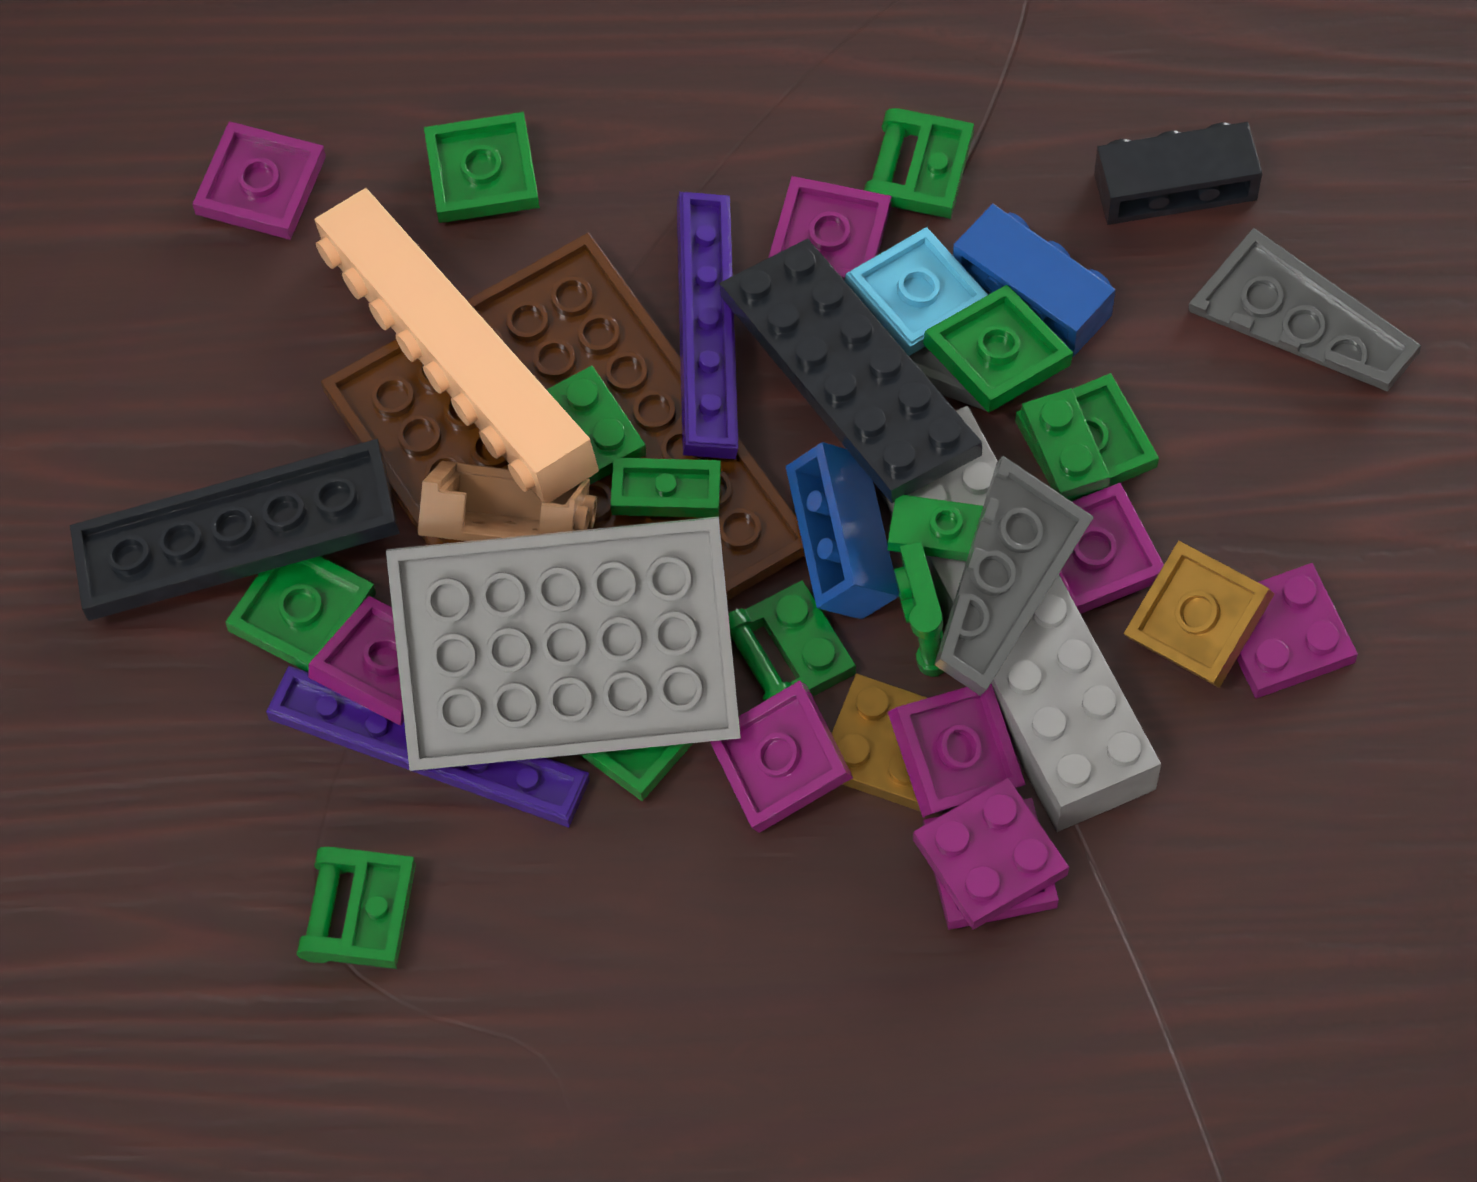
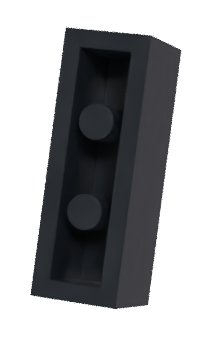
M1221 122L1213 124L1206 129L1187 132L1167 131L1157 137L1132 141L1129 139H1118L1107 145L1097 146L1094 176L1107 225L1256 201L1262 178V170L1249 123L1230 124Z

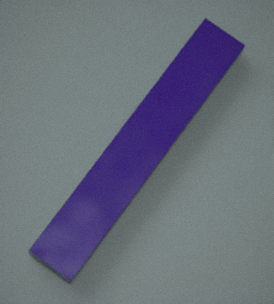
M679 191L677 199L683 455L736 459L738 452L734 312L721 298L719 284L733 276L730 196Z
M288 666L266 711L269 720L409 770L404 722L400 726L308 678V672ZM549 758L413 771L568 828L590 782L588 772Z

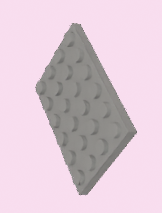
M719 517L386 550L410 771L741 738Z

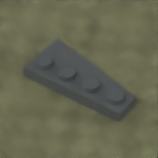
M1255 228L1249 232L1189 303V312L1387 392L1420 354L1421 345Z
M1004 456L996 463L934 664L980 696L990 686L1094 518L1088 512Z

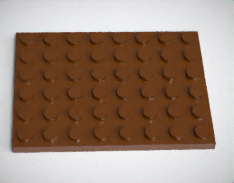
M589 232L467 299L469 304L545 389L593 365L645 443L647 455L641 458L721 460L719 524L727 601L805 556L797 517L739 438L736 459L683 455L680 357ZM395 339L321 380L324 393L359 444L378 439L383 451L391 492L418 530L422 481L441 461L508 469L509 463L503 456L496 459L490 454L481 440L479 434L481 430L474 423L469 426L464 424L451 403L452 397L445 390L439 394L427 379L422 362L419 359L413 362L410 361ZM612 473L589 485V495L597 496V510L594 526L588 529L702 518L612 515ZM422 536L427 545L466 542Z

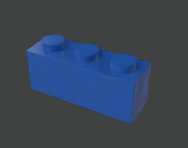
M994 204L974 222L953 246V256L988 295L1008 285L1073 352V357L1112 316L1116 289L1111 286L1103 274L1093 269L1087 270L1073 260L1060 244L1054 241L1047 242L1030 230L1027 223L1020 216L1011 212L1006 213Z
M821 442L785 466L815 603L818 609L864 619L899 597L873 480L847 449Z

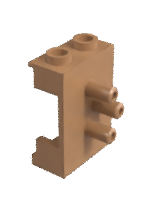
M441 461L422 481L418 535L461 541H476L588 530V528H593L595 523L597 496L589 495L590 479H586L550 503H545L540 500L532 489L524 492L513 479L509 469Z

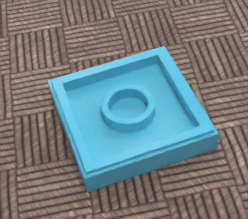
M927 227L846 273L844 280L908 356L925 347L923 344L925 330L988 295Z

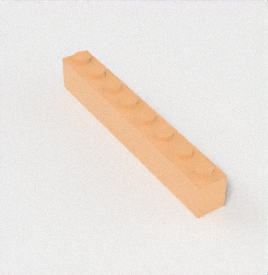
M364 188L314 219L321 240L316 242V247L325 263L331 269L338 266L343 271L342 277L355 298L359 300L365 297L370 302V311L383 330L391 327L396 332V340L406 357L412 362L416 359L422 362L424 373L433 388L439 394L445 390L452 397L451 403L460 419L467 426L474 423L481 430L479 434L487 450L494 458L497 459L503 456L509 463L508 469L513 479L524 492L532 489L542 502L550 503L599 472L590 438L367 188Z

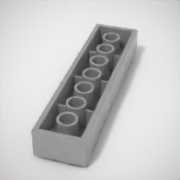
M966 406L956 410V412L982 441V456L914 491L908 496L984 506L998 461L969 407ZM877 487L883 501L885 502L892 516L894 503L891 504L887 497ZM926 556L940 609L948 622L966 561ZM1058 574L991 682L1013 749L1056 832L1156 790L1161 768L1160 760Z

